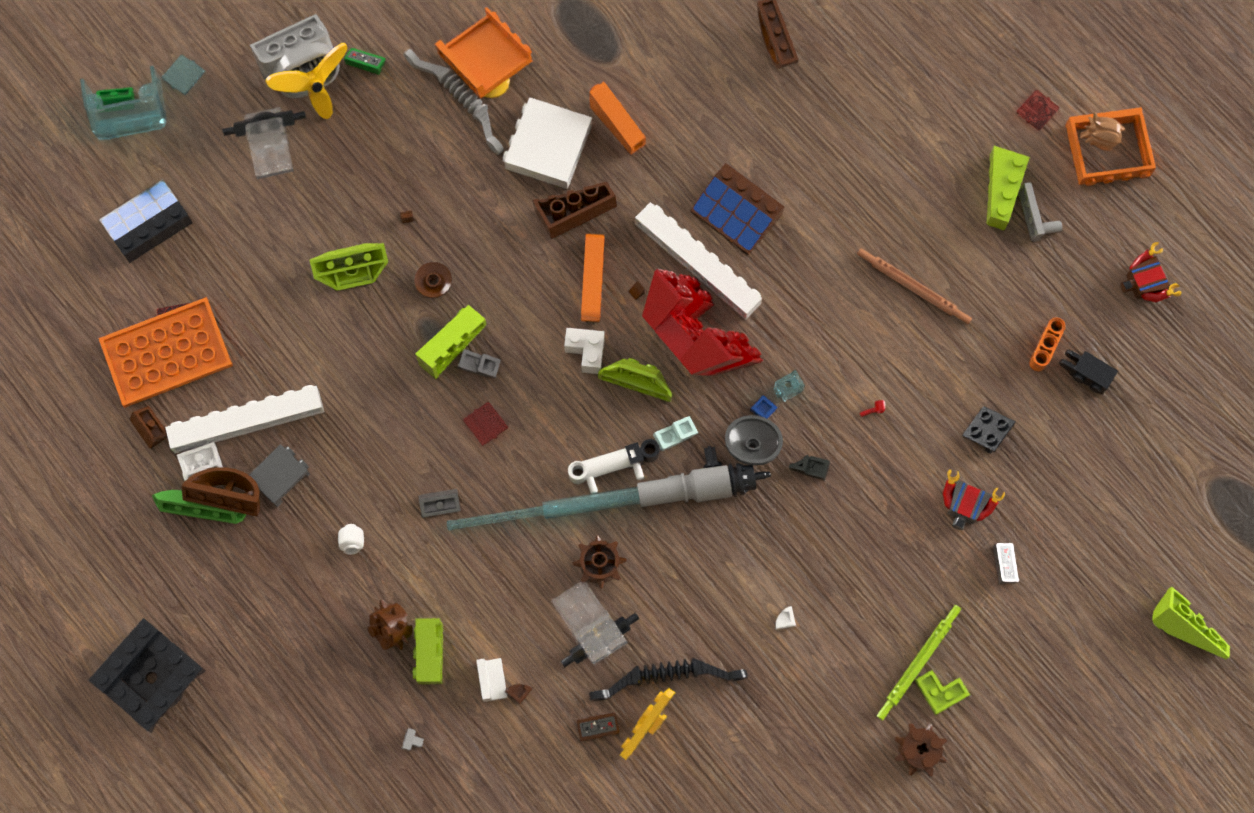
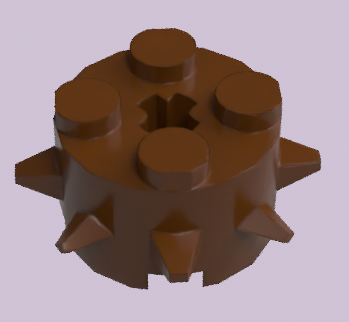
M597 535L595 541L590 542L588 546L584 544L578 545L581 550V556L579 560L572 562V564L581 568L583 574L582 583L586 581L598 583L599 588L603 589L604 583L612 579L618 581L621 579L618 567L620 564L627 562L626 558L619 557L616 550L617 541L608 544L606 541H601ZM597 559H602V562H604L602 565L595 564Z
M380 600V609L374 607L375 612L369 615L370 626L368 627V632L371 637H375L384 650L395 645L399 650H403V641L409 643L407 639L413 633L412 624L408 626L405 619L408 614L398 603H389L387 605L383 600Z
M910 723L908 724L909 733L904 738L895 737V741L900 744V754L895 757V761H903L909 767L910 776L916 771L924 770L931 777L933 776L934 765L938 762H947L942 756V746L947 740L940 739L932 731V724H929L925 729H917ZM923 746L925 752L919 754L917 747Z

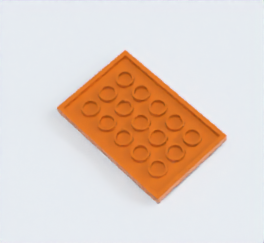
M207 297L98 338L124 408L233 366Z

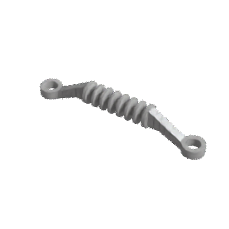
M411 49L403 53L405 59L412 67L433 74L441 84H444L445 89L449 88V93L453 94V97L458 99L460 104L463 103V107L465 109L468 108V113H473L472 117L477 119L483 126L485 138L490 149L496 155L501 154L504 148L492 136L487 110L488 106L482 104L483 101L481 99L477 100L478 96L473 94L471 89H468V85L463 84L462 79L458 80L459 76L454 74V71L450 68L421 61Z

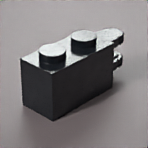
M1072 350L1065 352V355L1076 362V365L1064 359H1061L1059 362L1063 368L1071 372L1070 375L1075 381L1086 384L1093 392L1101 393L1102 395L1118 373V370L1086 351L1082 356Z

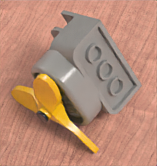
M317 14L250 45L268 87L280 91L288 98L295 99L308 95L312 106L320 117L324 119L331 117L333 113L332 102L324 87L329 85L338 75L339 62L347 51V45L341 43L333 48L328 31Z

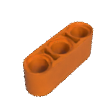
M1061 318L1051 319L1045 327L1029 362L1031 369L1034 371L1044 370L1050 362L1066 327L1065 322ZM1051 326H1056L1059 331L1052 330ZM1044 342H1049L1051 347H1046ZM1036 358H1041L1044 364L1038 363Z

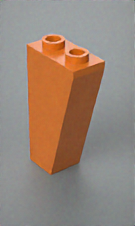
M605 82L593 86L589 92L590 109L632 155L645 145V135Z

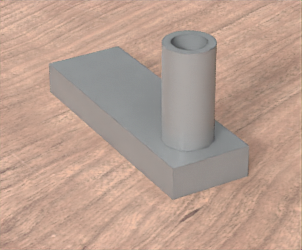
M1031 182L1024 183L1019 189L1018 194L1031 242L1039 241L1046 233L1061 232V221L1042 223Z

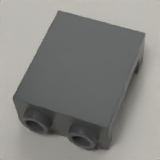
M281 444L249 474L256 481L259 491L276 507L282 503L281 499L305 475L307 477L310 475L307 470L309 466L302 459L298 461L294 457L296 454L288 446L284 448Z

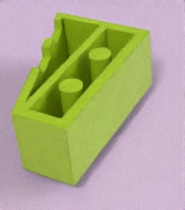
M415 618L414 639H416V647L413 649V658L416 659V667H413V679H416L418 684H442L443 624L440 618Z

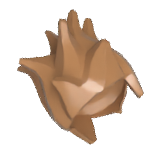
M1094 112L1093 118L1088 117L1091 126H1085L1087 130L1080 133L1081 139L1087 138L1085 140L1086 143L1090 142V145H1095L1099 149L1112 151V147L1122 142L1121 131H1124L1125 128L1117 120L1109 117H1098L1096 112Z

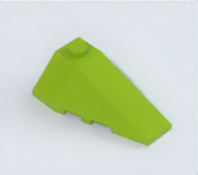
M1171 586L1153 611L1152 621L1155 626L1164 630L1169 635L1227 660L1230 656V646L1214 628L1206 626L1203 620L1204 617L1200 613L1196 615L1189 608L1191 603Z

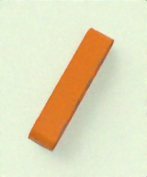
M586 234L581 307V321L600 322L605 235Z

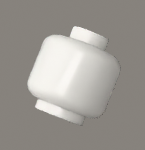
M347 524L338 532L339 548L346 554H357L364 547L363 530L354 524Z

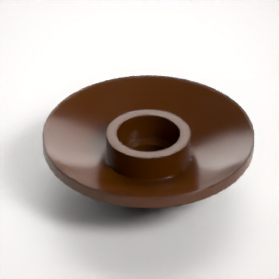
M429 262L417 270L414 277L415 287L425 297L438 298L449 291L452 285V275L445 265L438 262ZM436 280L437 284L432 285L431 281Z

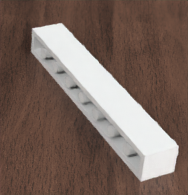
M650 202L635 217L636 226L745 320L761 305L762 298L756 289L748 287L742 277H737L733 274L732 269L728 265H723L719 262V258L714 253H709L705 250V246L700 241H695L686 229H681L672 217L668 218L658 205L654 206Z
M308 385L299 391H286L281 396H268L259 402L250 401L244 406H231L226 411H213L208 416H195L186 422H173L170 424L171 426L165 428L170 449L174 453H179L212 442H219L324 413V408L317 386Z

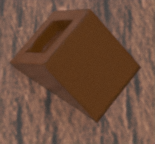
M412 210L400 212L402 223L414 221Z
M637 281L628 292L637 300L645 294V289Z

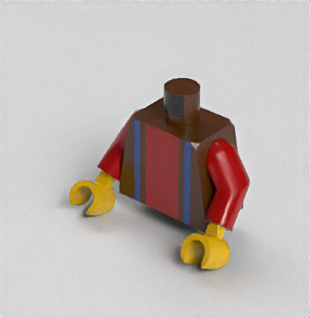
M1158 242L1153 243L1151 250L1143 252L1130 265V271L1126 275L1127 281L1120 283L1124 293L1133 291L1137 299L1142 298L1143 300L1155 303L1170 298L1171 295L1176 297L1181 295V291L1173 292L1180 285L1176 283L1169 285L1157 256L1153 257L1154 254H1161L1163 252V248L1159 251L1154 250L1155 246L1159 244Z

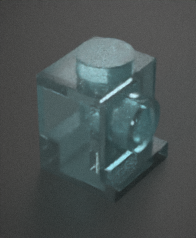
M794 370L792 373L775 381L773 389L777 397H781L784 402L803 392L805 385L797 371ZM789 382L791 387H786L785 384Z

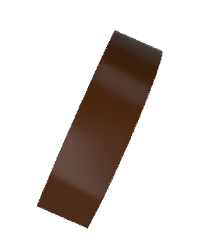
M757 1L760 30L772 63L778 69L797 64L799 59L777 1Z
M225 467L210 468L193 474L182 484V499L184 501L256 517L259 515V487L251 476L240 470ZM214 485H227L225 489L212 487ZM238 487L246 491V493L233 492L232 489Z

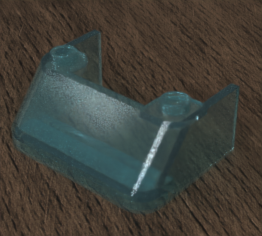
M150 66L152 83L144 84L139 89L140 99L103 105L101 97L97 94H92L85 80L80 79L84 107L92 132L96 138L100 140L161 129L166 125L167 118L161 80L154 66Z

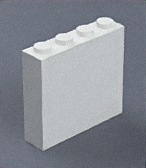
M529 98L528 103L523 105L522 118L517 120L515 126L517 131L510 138L509 151L504 153L503 162L505 169L568 189L591 130L592 117Z

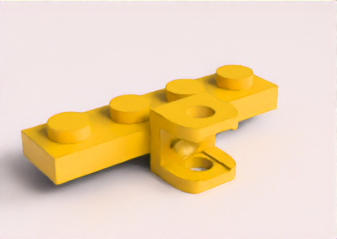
M670 688L664 693L660 691L654 699L656 702L655 706L651 704L647 707L638 720V724L632 730L634 736L631 739L628 737L621 746L624 749L620 754L621 757L627 760L647 732L653 735L667 717L665 714L662 716L660 714L675 694L674 691Z

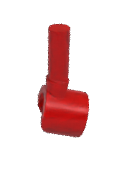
M875 401V408L860 412V416L863 417L871 413H883L885 411V401Z

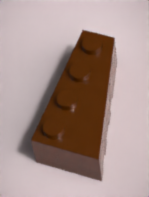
M608 182L583 187V190L567 191L566 194L558 196L550 195L542 200H539V198L532 200L534 210L551 239L617 207L616 196Z

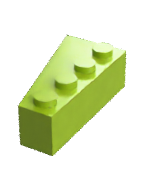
M997 146L993 147L990 153L987 225L1001 230H1005L1030 157Z
M469 305L462 308L454 319L448 322L442 330L415 353L419 366L437 379L487 325L486 319Z

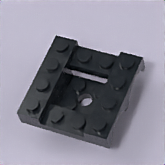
M143 618L88 681L129 714L147 732L152 733L160 718L181 700L187 687L199 675L204 674L206 670ZM156 673L157 680L152 684L148 683V675Z

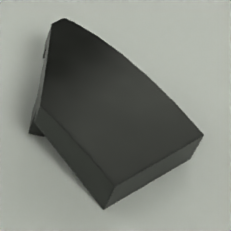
M806 455L803 457L804 459L789 465V469L825 481L830 461Z

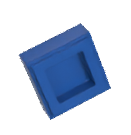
M764 395L750 408V411L756 416L766 419L777 410V407Z

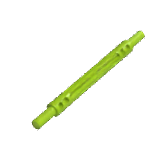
M954 605L947 617L941 620L886 698V703L877 714L880 720L883 721L892 707L898 704L952 627L951 623L961 611L959 606Z

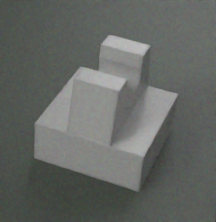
M408 728L401 749L410 751L412 746L421 748L424 739L415 737L416 730Z

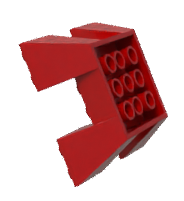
M656 269L654 271L642 317L691 375L715 376L763 361L760 357V351L756 347L750 346L748 343L749 339L744 333L737 331L725 333L722 329L708 327L705 330L702 329L703 325L697 318L715 304L712 301L713 297L711 294L701 289V283L696 277L682 274L677 276L673 271L669 272L666 269Z

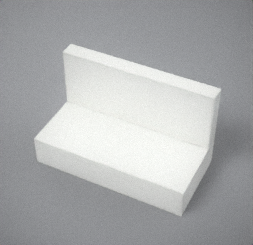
M501 658L487 661L485 659L476 660L483 701L508 698L504 692L506 685Z

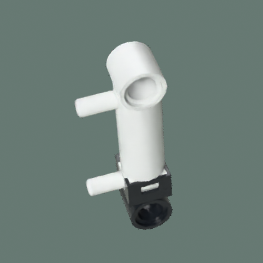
M647 439L643 441L641 447H639L637 442L625 446L624 449L585 461H574L568 468L569 479L575 484H582L587 481L591 494L598 492L594 480L595 477L624 468H633L637 480H642L644 475L641 465L644 464V461L654 462L657 460L660 452L659 444L653 439ZM651 447L655 450V452L653 454H647L645 452V449ZM576 469H581L583 471V474L581 476H575L573 475V471Z

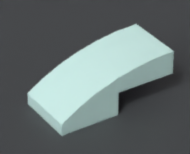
M690 416L674 422L669 427L655 432L653 436L656 442H658L660 450L664 451L698 434V431Z

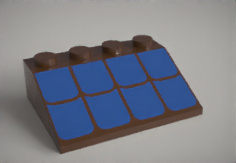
M725 163L712 178L690 212L749 255L783 215L784 206Z

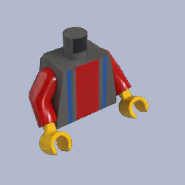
M951 469L947 472L949 480L946 481L942 494L948 514L955 517L952 527L958 530H963L966 522L974 524L975 521H982L991 515L998 505V501L1002 500L1005 496V492L1000 497L995 494L998 488H995L993 494L958 481L960 477L959 472L957 471L956 477H951Z

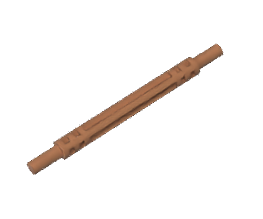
M862 248L858 251L857 255L870 262L872 267L950 316L954 315L966 324L971 322L972 318L958 310L956 305L879 257H874Z

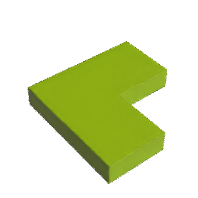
M933 670L914 680L935 715L970 695L960 678L942 687Z

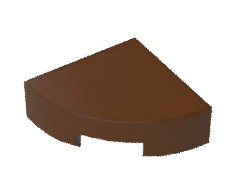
M515 684L508 687L504 692L518 704H521L532 688L523 684Z

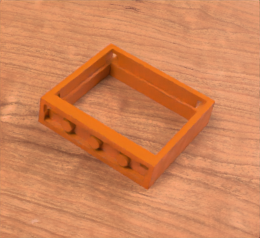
M1142 107L1096 113L1098 117L1113 118L1120 124L1133 123L1143 166L1086 174L1076 130L1086 129L1085 126H1091L1088 117L1093 118V114L1069 117L1065 125L1079 185L1091 186L1098 182L1111 183L1120 179L1128 181L1135 177L1148 178L1156 169Z

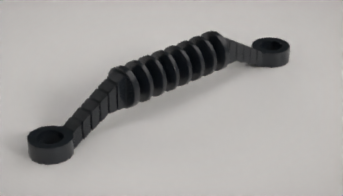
M691 658L690 664H688L686 659H683V665H680L679 661L676 660L674 667L668 661L667 668L660 662L659 669L653 663L651 670L648 669L647 665H644L643 671L640 670L639 666H635L634 669L608 690L589 692L590 701L610 699L626 686L637 684L640 686L642 679H645L647 684H649L650 678L653 679L654 683H657L658 677L661 678L662 682H665L667 675L670 681H673L674 674H676L678 680H681L682 673H684L686 679H689L690 672H692L694 678L699 675L708 674L726 681L744 680L748 678L745 669L726 672L695 658Z

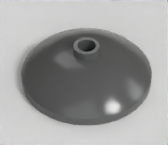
M748 415L734 420L728 426L725 434V445L728 452L736 460L748 465H764L773 461L780 454L783 437L779 428L772 421L761 416Z

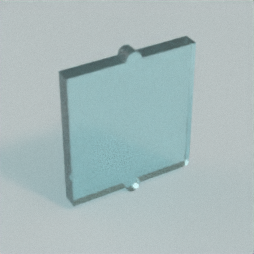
M181 54L161 78L170 84L172 89L176 88L186 95L205 73V70L198 66L194 60L191 61Z

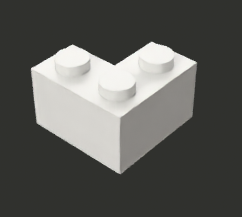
M566 328L565 353L583 354L582 373L598 374L601 369L605 332Z

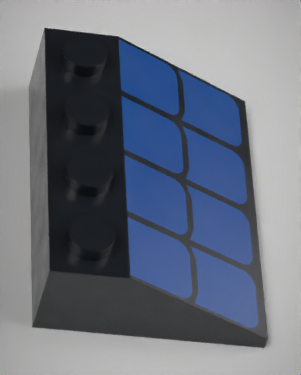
M164 180L159 181L99 219L129 263L193 223Z

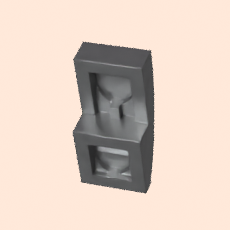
M464 349L457 368L495 378L501 360Z

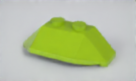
M365 243L329 251L309 261L314 279L338 291L374 283L387 265L388 258L384 243Z
M631 358L628 360L621 359L600 369L598 372V379L671 402L672 393L661 371L653 365L647 364L645 366Z

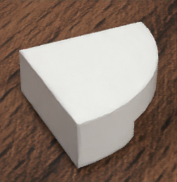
M792 606L785 608L778 615L775 624L776 630L796 626Z

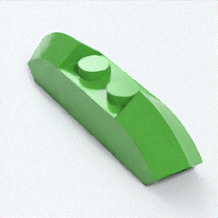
M167 490L152 495L156 507L161 512L234 524L243 521L247 515L184 501L182 499V490Z

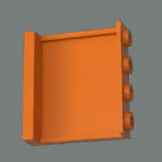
M487 7L485 8L487 16L446 45L441 40L435 43L438 55L480 99L533 62L531 58L532 51L527 44L523 45L519 36L516 33L513 34L509 26L505 22L502 23L498 15L494 11L491 12Z

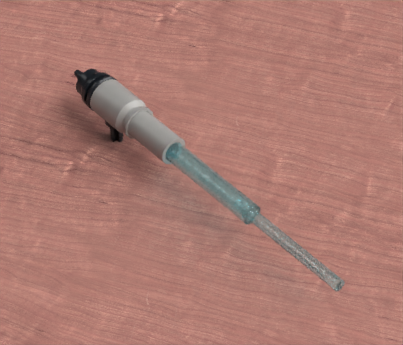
M707 446V448H704L706 464L701 469L692 470L689 475L681 473L680 475L668 476L665 479L637 483L638 487L542 502L543 506L448 520L447 528L450 531L541 515L548 519L640 504L641 507L684 500L687 503L690 499L698 503L729 498L732 495L737 497V492L740 495H745L749 490H755L756 480L769 478L771 473L770 471L754 473L753 465H743L741 463H735V467H732L731 463H729L728 467L727 465L722 466V463L717 460L715 447Z

